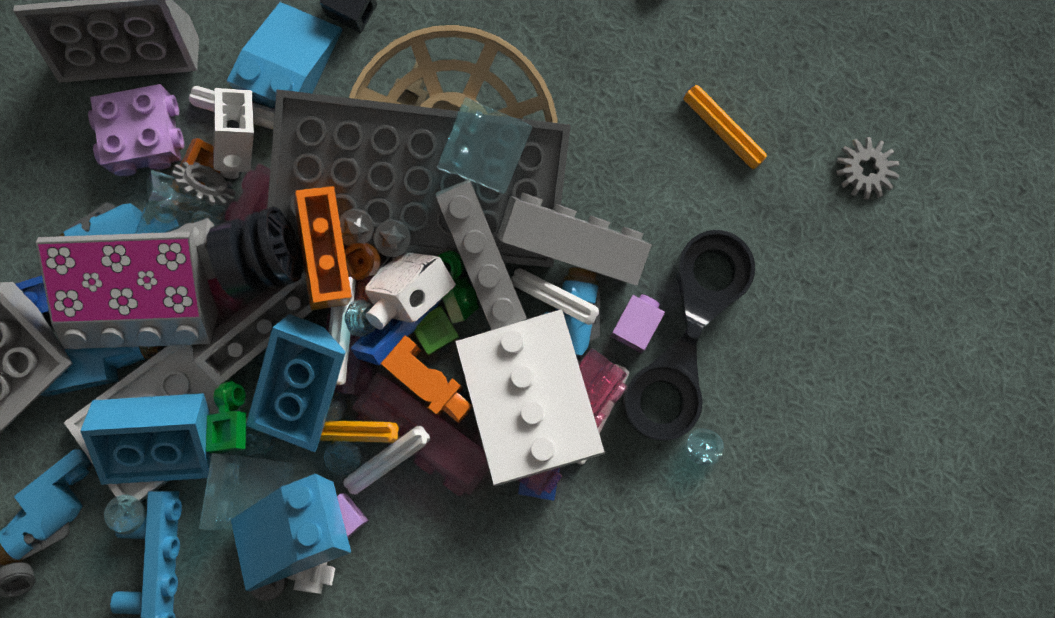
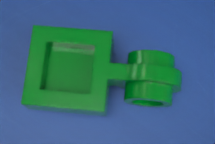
M450 250L444 251L438 257L441 258L456 284L442 298L453 324L465 321L479 306L477 304L476 291L470 286L467 275L459 277L464 271V263L460 254Z
M224 382L215 389L213 395L215 405L219 408V413L207 415L206 452L214 454L245 450L246 413L235 411L244 404L245 391L241 385L235 382Z

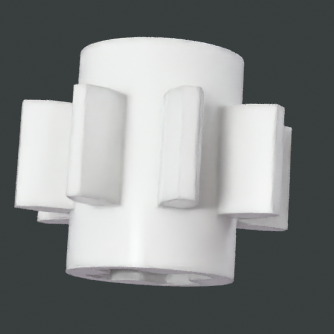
M326 562L287 578L295 580L293 590L321 594L323 584L332 586L335 568L327 566Z

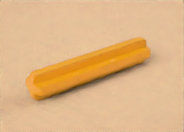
M693 86L685 94L684 101L750 168H757L766 159V153L700 86Z
M325 421L320 441L394 443L398 440L399 427L396 423Z

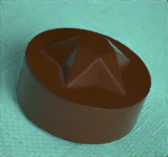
M354 243L346 248L345 258L349 277L365 280L372 278L378 272L380 256L374 246L367 243Z

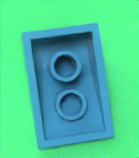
M279 2L241 50L227 82L233 89L251 90L252 101L275 109L277 89L313 93L343 29Z
M317 474L278 488L231 519L245 590L249 592L351 553L334 482Z

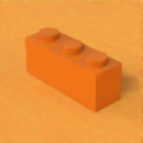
M334 186L296 190L294 207L310 309L317 310L348 305L352 295Z

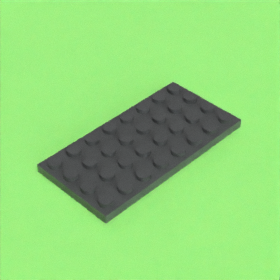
M277 89L267 208L275 206L280 209L288 218L297 239L300 241L294 207L295 191L334 186L339 218L350 209L364 210L372 217L374 232L367 244L376 248L374 233L377 227L386 220L395 219L403 222L410 231L411 241L406 252L440 255L444 251L450 250L460 254L437 201L436 192L470 179L503 262L553 268V258L501 242L497 238V234L510 196L520 199L522 193L532 195L543 200L542 207L551 210L555 209L556 204L561 205L571 125Z

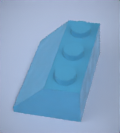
M289 314L272 327L246 424L250 428L312 452L317 450L346 353L323 326Z
M204 393L92 400L80 432L101 485L212 478L213 453L206 452L207 415H210Z

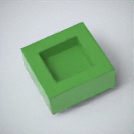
M441 306L429 312L414 331L428 356L460 338Z

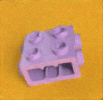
M161 84L90 97L92 110H89L88 118L92 129L96 133L97 143L93 145V151L98 164L117 176H129L135 174L136 169L149 167L150 169L159 170L170 167L171 162L181 161L180 149L184 148V139L181 130L176 128L174 117L179 115L178 103L175 96L170 95Z

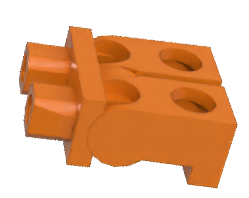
M405 335L381 362V365L420 398L431 403L428 408L436 415L440 416L445 411L456 422L460 423L473 408L459 394L463 389L462 386L453 378L449 382L442 372L436 369H428L416 358L421 349Z

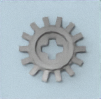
M871 137L865 138V147L857 139L853 140L852 143L855 150L846 146L842 149L848 157L837 158L836 162L844 164L845 168L836 171L837 176L846 175L847 180L841 183L843 188L850 183L854 186L851 195L856 196L859 190H864V199H869L871 190H874L879 198L883 196L881 186H884L889 191L893 188L888 177L898 179L899 174L891 171L890 168L899 166V161L887 160L894 151L890 149L883 154L881 150L884 142L881 140L876 148H872ZM871 159L874 161L873 168L877 170V174L870 173L868 176H864L862 174L863 168L859 163L860 161L866 163Z
M182 162V167L178 164L175 165L172 171L175 184L179 188H184L183 192L187 195L196 194L195 200L200 201L204 198L206 203L211 205L215 203L226 205L227 202L233 201L234 197L232 196L235 195V190L229 189L232 183L226 181L221 173L216 172L209 166L199 165L196 162L193 165Z

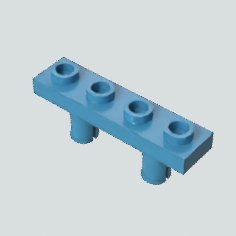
M148 491L147 517H119L115 525L116 537L145 539L142 592H115L110 603L112 613L139 614L141 618H176L173 613L174 595L178 587L175 566L176 557L180 550L177 528L182 512L179 491Z

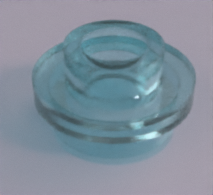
M354 300L349 304L345 313V323L352 335L363 337L376 329L366 318V313L374 306L373 304L365 300Z

